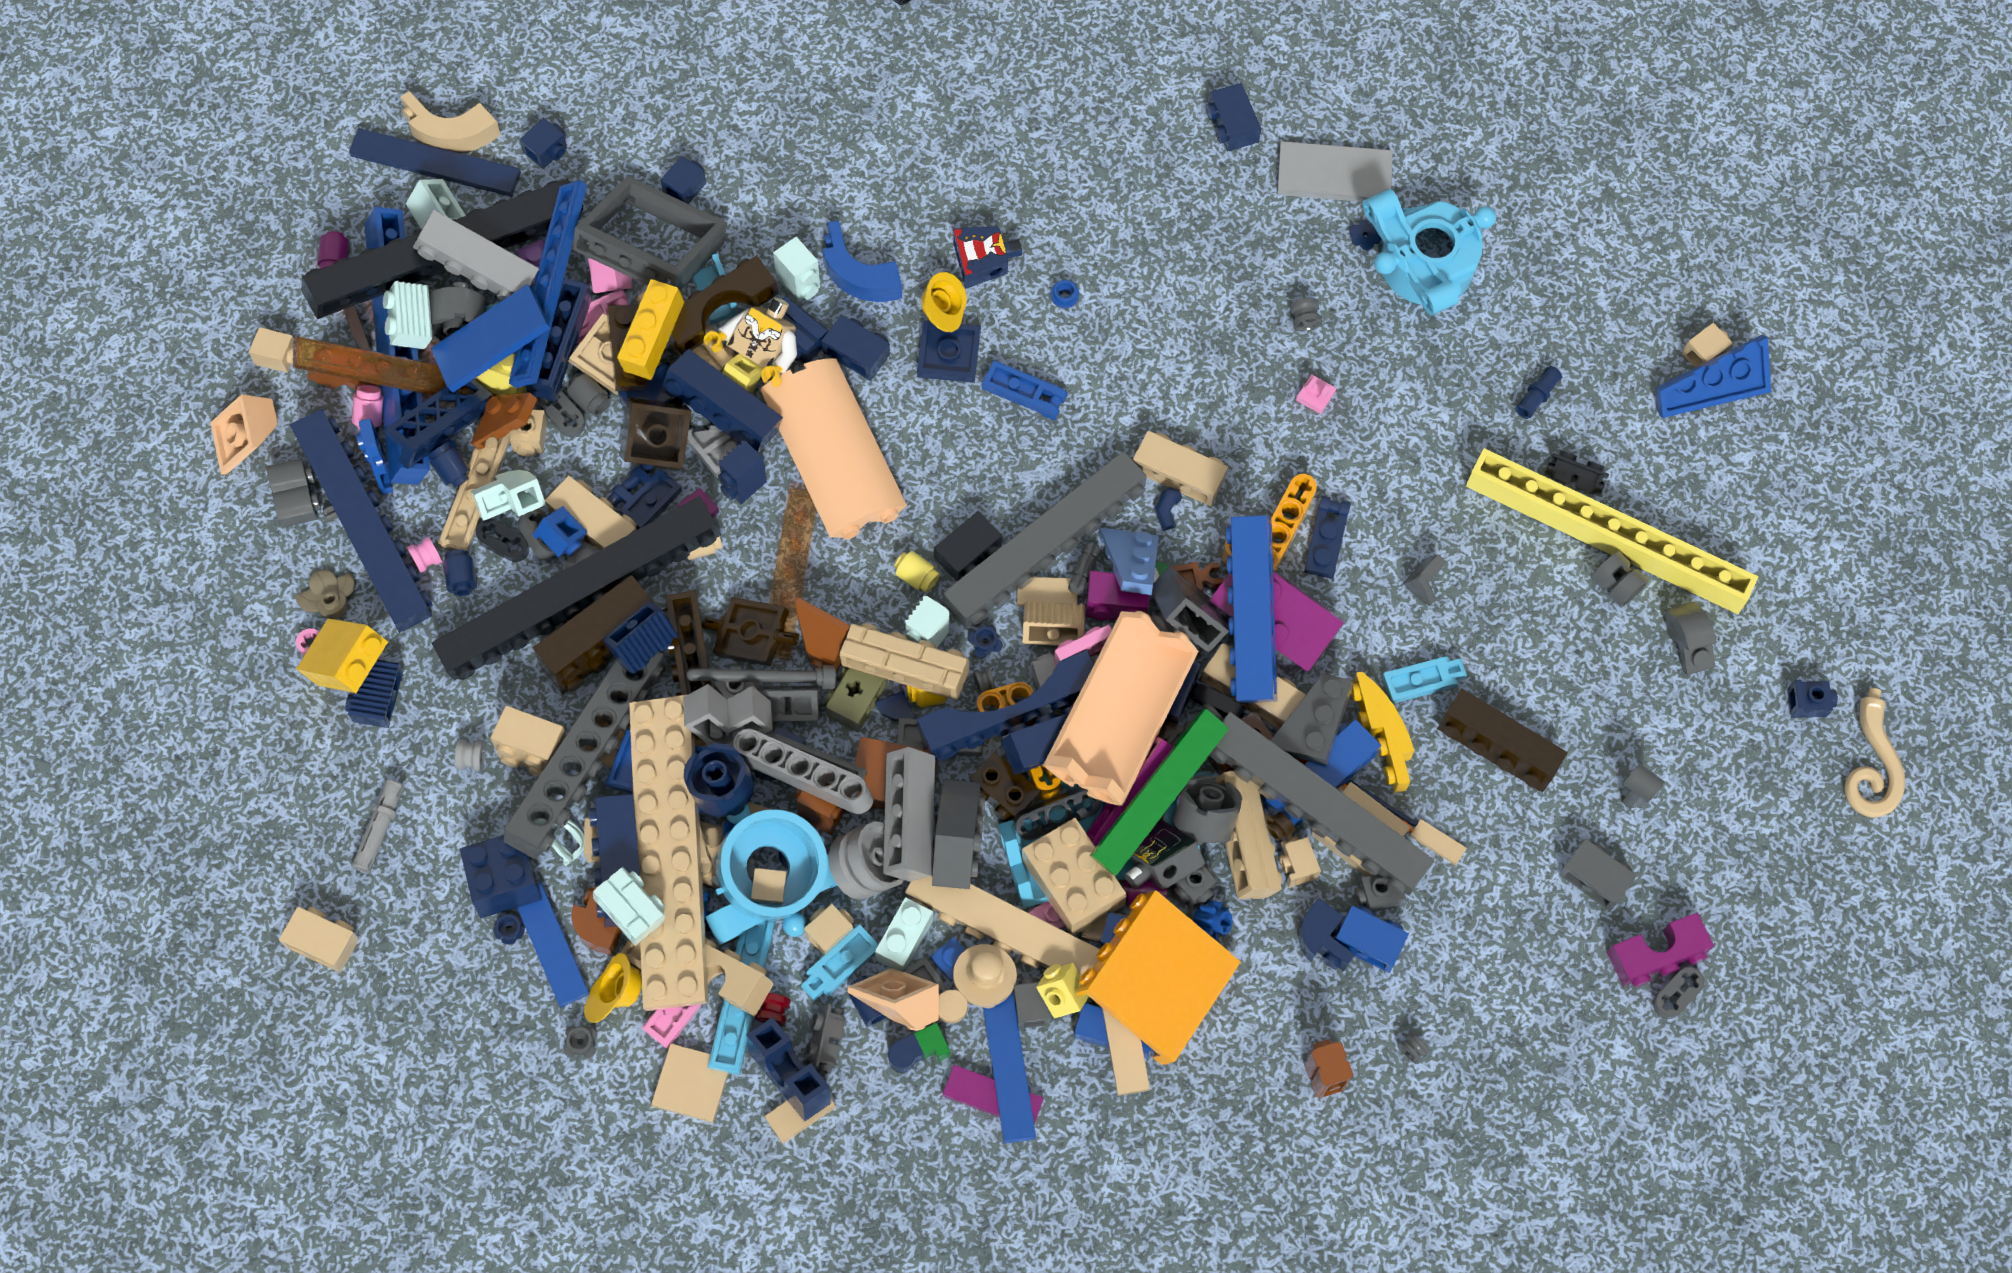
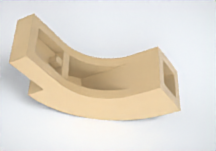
M410 91L400 97L404 107L401 111L409 123L412 135L424 145L463 153L479 149L501 135L497 121L481 103L460 116L442 118L431 114Z

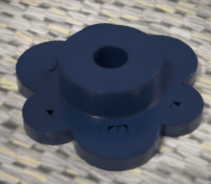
M1366 220L1360 221L1359 225L1355 224L1350 227L1349 233L1353 237L1352 244L1355 246L1360 245L1365 251L1373 249L1374 244L1381 242V237L1373 224H1369Z

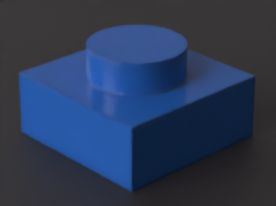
M953 937L931 955L930 959L944 976L952 982L955 963L965 949Z

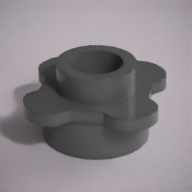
M575 1026L568 1027L565 1031L567 1036V1045L564 1047L565 1055L569 1058L575 1055H583L585 1058L593 1057L596 1052L593 1047L594 1039L597 1037L596 1030L593 1027H587L586 1029ZM582 1039V1040H583V1044H582V1045H578V1044H577L578 1040Z

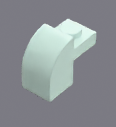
M524 470L508 471L495 475L496 481L471 491L479 515L483 520H487L510 509L518 516H521L546 505L537 478Z

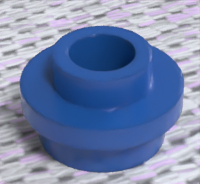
M1061 280L1052 287L1051 300L1060 308H1070L1079 300V289L1073 282ZM1067 292L1070 294V297L1063 298L1060 294Z

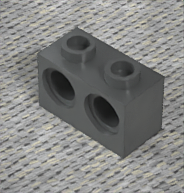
M760 686L757 691L771 701L772 721H818L822 716L820 686Z

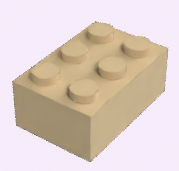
M1076 818L1022 848L1023 863L1072 936L1077 935L1107 917L1109 912L1113 913L1122 908L1126 903V892L1116 877L1089 856L1095 849V846Z

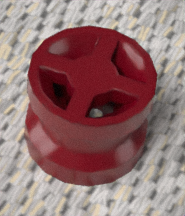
M768 993L760 1010L755 1015V1020L765 1023L773 1017L779 1026H785L787 1020L785 1011L790 1007L791 999L779 994Z

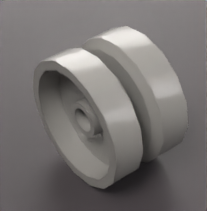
M874 821L837 837L831 844L828 856L831 874L842 892L853 899H867L898 886L904 881L883 874L884 822Z

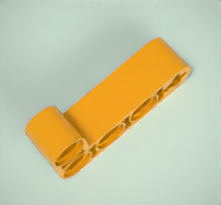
M1298 474L1294 476L1271 518L1272 537H1279L1283 540L1282 543L1278 544L1272 542L1273 569L1277 571L1313 502L1317 485L1314 478L1310 475ZM1303 489L1305 491L1299 501L1296 499L1297 492ZM1283 513H1292L1296 518L1287 519L1283 516ZM1227 540L1222 555L1226 565L1227 557L1232 556L1230 551L1232 544H1227Z
M1016 682L987 690L978 697L977 712H984L983 708L987 705H994L998 709L1016 704L1013 702L1014 698H1027L1034 692L1031 686L1023 682ZM1044 765L1027 771L1031 783L1041 791V800H1048L1059 795L1061 780ZM1044 771H1046L1048 780L1052 781V785H1047L1045 781H1042Z

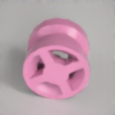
M429 536L424 538L422 543L418 545L412 544L407 547L420 573L426 571L427 567L432 564L438 565L442 563Z

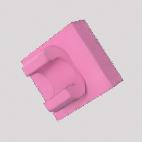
M1311 374L1299 392L1296 401L1322 414L1337 388Z

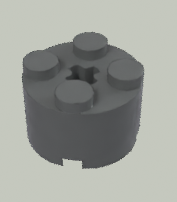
M455 282L451 287L429 290L432 339L441 342L486 312V297L469 289L467 283Z
M1194 775L1179 793L1172 818L1175 826L1182 833L1195 840L1198 845H1202L1204 842H1229L1241 809L1242 795L1239 790L1227 781L1225 785L1215 782L1216 777L1210 775Z

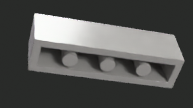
M435 210L432 211L413 246L423 258L440 262L450 273L455 275L461 274L467 277L477 288L482 290L488 289L497 294L501 301L528 284L530 286L539 270L534 265Z
M911 747L887 753L883 874L909 882L933 876L935 756Z

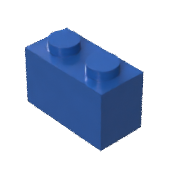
M1351 906L1335 940L1355 954V957L1390 973L1409 933L1403 931L1404 928L1394 921L1387 920L1385 922L1375 917V913L1368 908Z

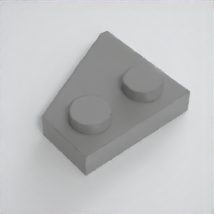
M715 425L709 426L710 429L692 433V430H689L687 443L713 475L718 478V474L721 473L719 460H723V456H728V452H732V448H737V445H740V443L726 432L719 430Z

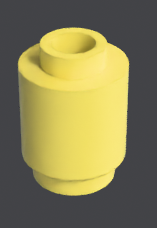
M910 551L908 554L903 552L894 565L897 568L895 575L917 591L923 590L925 593H928L940 577L936 567L914 551Z

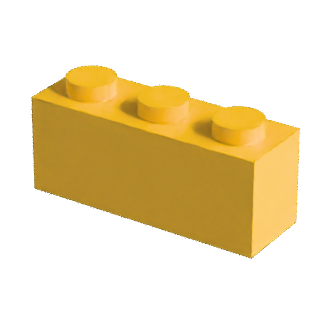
M650 279L617 357L625 372L652 380L684 304L678 287Z

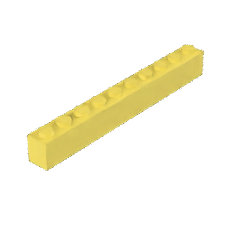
M1485 448L1466 484V487L1610 555L1619 551L1631 562V565L1736 614H1739L1747 603L1759 577Z

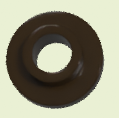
M1278 812L1276 815L1271 814L1267 817L1268 826L1266 828L1274 839L1278 841L1282 839L1287 842L1292 838L1291 834L1295 831V827L1287 816Z

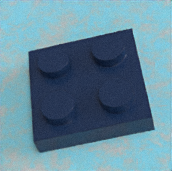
M923 320L917 377L975 383L981 326L961 324L954 332H945L938 329L931 321Z

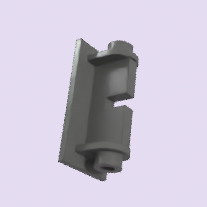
M832 1004L818 1008V1011L814 1012L810 1027L813 1029L812 1039L807 1043L804 1051V1060H807L806 1066L811 1063L814 1068L819 1067V1072L831 1074L832 1068L836 1067L840 1047L839 1045L829 1043L830 1038L841 1040L846 1017L843 1016L844 1011L837 1008L831 1009Z

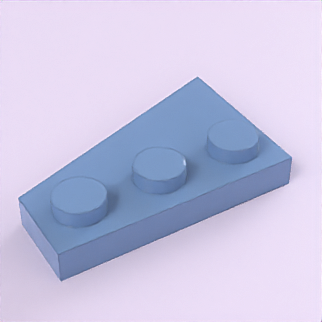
M1100 527L1099 538L1101 543L1105 544L1107 558L1111 559L1113 563V572L1121 591L1152 595L1159 536L1151 535L1147 532L1137 533Z

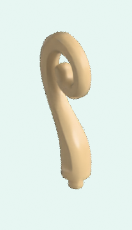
M1870 688L1868 697L1861 699L1859 720L1864 736L1886 769L1888 789L1886 795L1879 801L1872 802L1861 796L1858 784L1862 780H1867L1870 783L1871 790L1875 793L1881 792L1884 788L1882 775L1879 771L1868 766L1852 770L1844 784V792L1849 805L1857 813L1870 818L1882 817L1891 813L1899 805L1905 789V774L1902 763L1884 730L1883 719L1886 703L1880 699L1881 690L1876 688Z

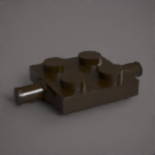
M732 597L728 609L721 619L706 616L702 622L703 629L717 631V641L713 653L717 657L771 666L776 649L780 643L796 646L798 644L797 641H799L798 633L784 631L789 610L785 606Z

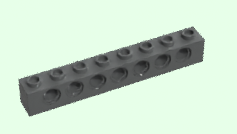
M663 653L655 654L654 657L650 658L646 667L633 674L623 668L617 660L615 661L505 827L504 843L536 860L542 851H549L556 838L554 835L555 831L559 826L564 827L572 813L570 808L575 801L579 803L583 799L588 789V786H586L587 782L591 777L596 778L600 773L604 763L602 759L606 753L612 754L619 742L617 736L621 730L629 728V703L647 700L650 693L648 690L652 682L657 684L665 671V667L662 666ZM637 675L640 677V679L633 680L630 679L628 676ZM621 698L625 700V702L616 703L613 701V699ZM603 721L609 723L610 725L607 727H601L597 725V723ZM585 745H590L595 749L591 751H585L581 747ZM569 769L577 770L579 773L576 775H568L567 773H565V771ZM557 793L562 795L563 798L554 800L549 795ZM536 818H543L547 822L545 824L538 825L535 824L532 820Z

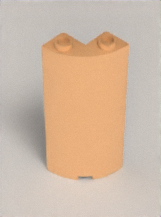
M821 359L805 363V369L792 374L791 370L780 374L782 382L777 387H774L771 381L765 384L760 389L768 407L783 417L779 431L829 537L851 539L860 533L859 529L868 522L889 523L897 519L898 513L907 504L837 359Z
M1121 611L1043 764L1052 774L1069 786L1073 787L1074 784H1078L1080 787L1088 790V796L1118 806H1123L1199 652L1191 643L1188 635L1180 631H1174L1173 633L1159 631L1151 621V617L1142 611Z

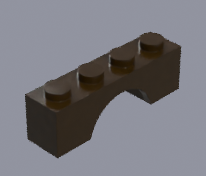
M757 255L751 259L743 260L737 265L736 269L727 275L718 276L710 286L702 291H696L688 297L687 301L683 304L669 339L681 355L688 349L692 351L704 343L706 323L710 315L717 308L728 303H743L751 307H760L780 294L776 280Z

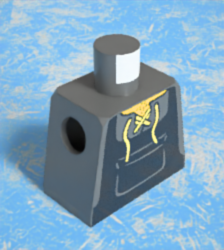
M1159 819L1130 857L1134 868L1125 874V878L1134 889H1138L1147 881L1160 889H1166L1205 865V862L1195 840L1164 820Z

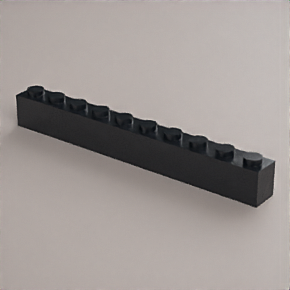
M568 178L561 181L554 180L537 190L524 191L518 197L510 200H499L491 207L483 210L475 209L464 217L452 220L506 249L548 233L559 187L570 183ZM582 204V208H581L579 220L581 219V216H582L583 207H584L583 204ZM421 229L412 236L404 239H394L380 248H370L350 259H339L333 265L323 269L316 268L310 270L302 276L301 291L315 317L320 319L384 295L396 281L413 284L447 270L440 262L423 258L418 254V250L413 248L422 231Z
M698 496L431 643L448 675L454 681L457 679H467L475 673V670L484 665H492L501 660L502 655L511 650L522 649L533 638L553 632L557 625L566 620H571L632 575L636 581L646 576H655L663 570V567L672 562H680L686 559L690 552L699 547L704 548L712 545L721 536V533L702 498Z

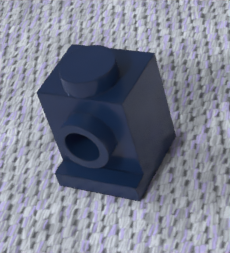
M1794 680L1787 689L1791 718L1827 717L1833 711V707L1837 706V692L1835 689H1830L1829 681L1801 682V680ZM1812 694H1818V699H1815Z

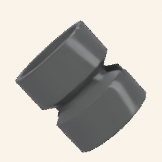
M1617 551L1600 565L1591 578L1603 590L1609 589V596L1622 608L1644 589L1649 580L1638 569L1631 570V562L1621 552ZM1617 575L1621 577L1618 581L1614 578Z

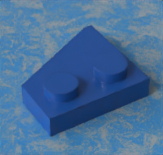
M370 418L358 421L361 431L356 433L359 448L361 451L363 450L366 462L371 464L381 494L392 493L393 488L389 480V470L382 441Z

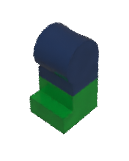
M935 1023L893 1043L888 1051V1061L894 1071L906 1073L913 1069L915 1063L932 1055H936L938 1062L949 1058L950 1050L938 1024Z

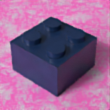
M504 835L459 848L471 900L480 918L541 900L531 857L504 843Z

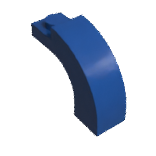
M839 220L828 222V233L824 234L826 249H822L825 269L832 281L847 294L861 300L886 302L902 299V284L896 261L868 265L855 260L846 250Z

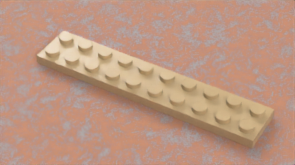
M686 695L629 703L633 798L640 878L644 883L642 889L648 896L656 895L665 906L663 911L665 913L664 922L640 942L643 1009L646 1011L709 1003L698 805L688 791L684 781L685 765L688 759L695 753V735L684 726L683 697Z

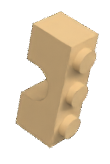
M705 937L708 984L715 976L725 974V982L718 994L729 1004L755 1017L774 985L765 976L768 971L754 962H751L749 966L742 963L741 960L743 958L729 949H726L724 953L717 950L718 945Z

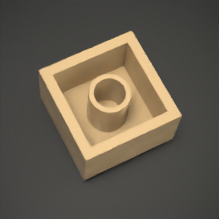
M505 706L490 739L503 764L512 768H518L519 765L529 768V772L532 775L539 777L566 737V733L561 725Z

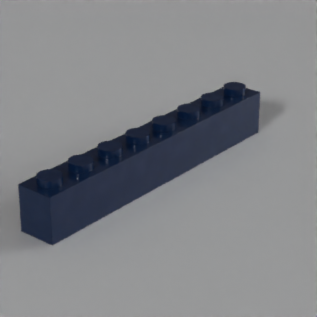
M320 409L289 424L398 632L401 633L432 617L428 608L433 606L426 590L419 592L415 582L420 579L412 564L407 567L404 564L402 557L406 556V553L398 539L392 541L389 532L393 531V528L386 515L384 514L379 517L375 508L380 506L372 489L366 492L362 483L367 480L360 466H352L349 458L354 455L346 440L340 443L336 434L341 431L334 417L327 418L323 409Z

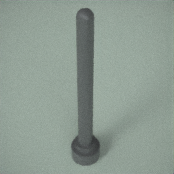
M821 665V668H815V671L690 669L687 672V678L691 681L814 683L815 686H820L821 689L834 690L836 671L834 665Z

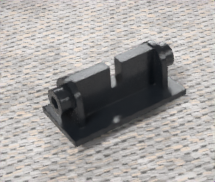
M1560 450L1559 455L1555 453L1551 455L1552 458L1556 459L1555 464L1549 462L1545 473L1550 475L1549 478L1570 484L1574 474L1579 476L1575 487L1591 494H1595V492L1602 493L1605 483L1600 481L1601 477H1609L1608 473L1603 472L1604 466L1588 461L1587 465L1576 462L1577 456Z

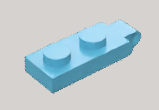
M1445 656L1384 672L1382 680L1390 701L1395 704L1454 688L1458 685V680L1467 677V673L1462 659L1449 661V658Z
M859 924L806 972L809 978L801 985V988L813 1001L823 993L827 997L830 996L875 955L879 944Z

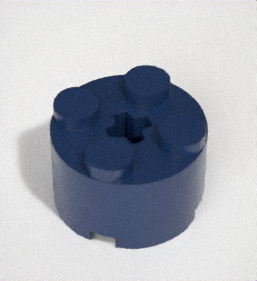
M723 743L705 746L706 749L697 754L695 752L685 765L684 781L687 789L698 807L705 813L718 817L739 815L743 812L753 795L755 786L753 774L742 755L734 747Z

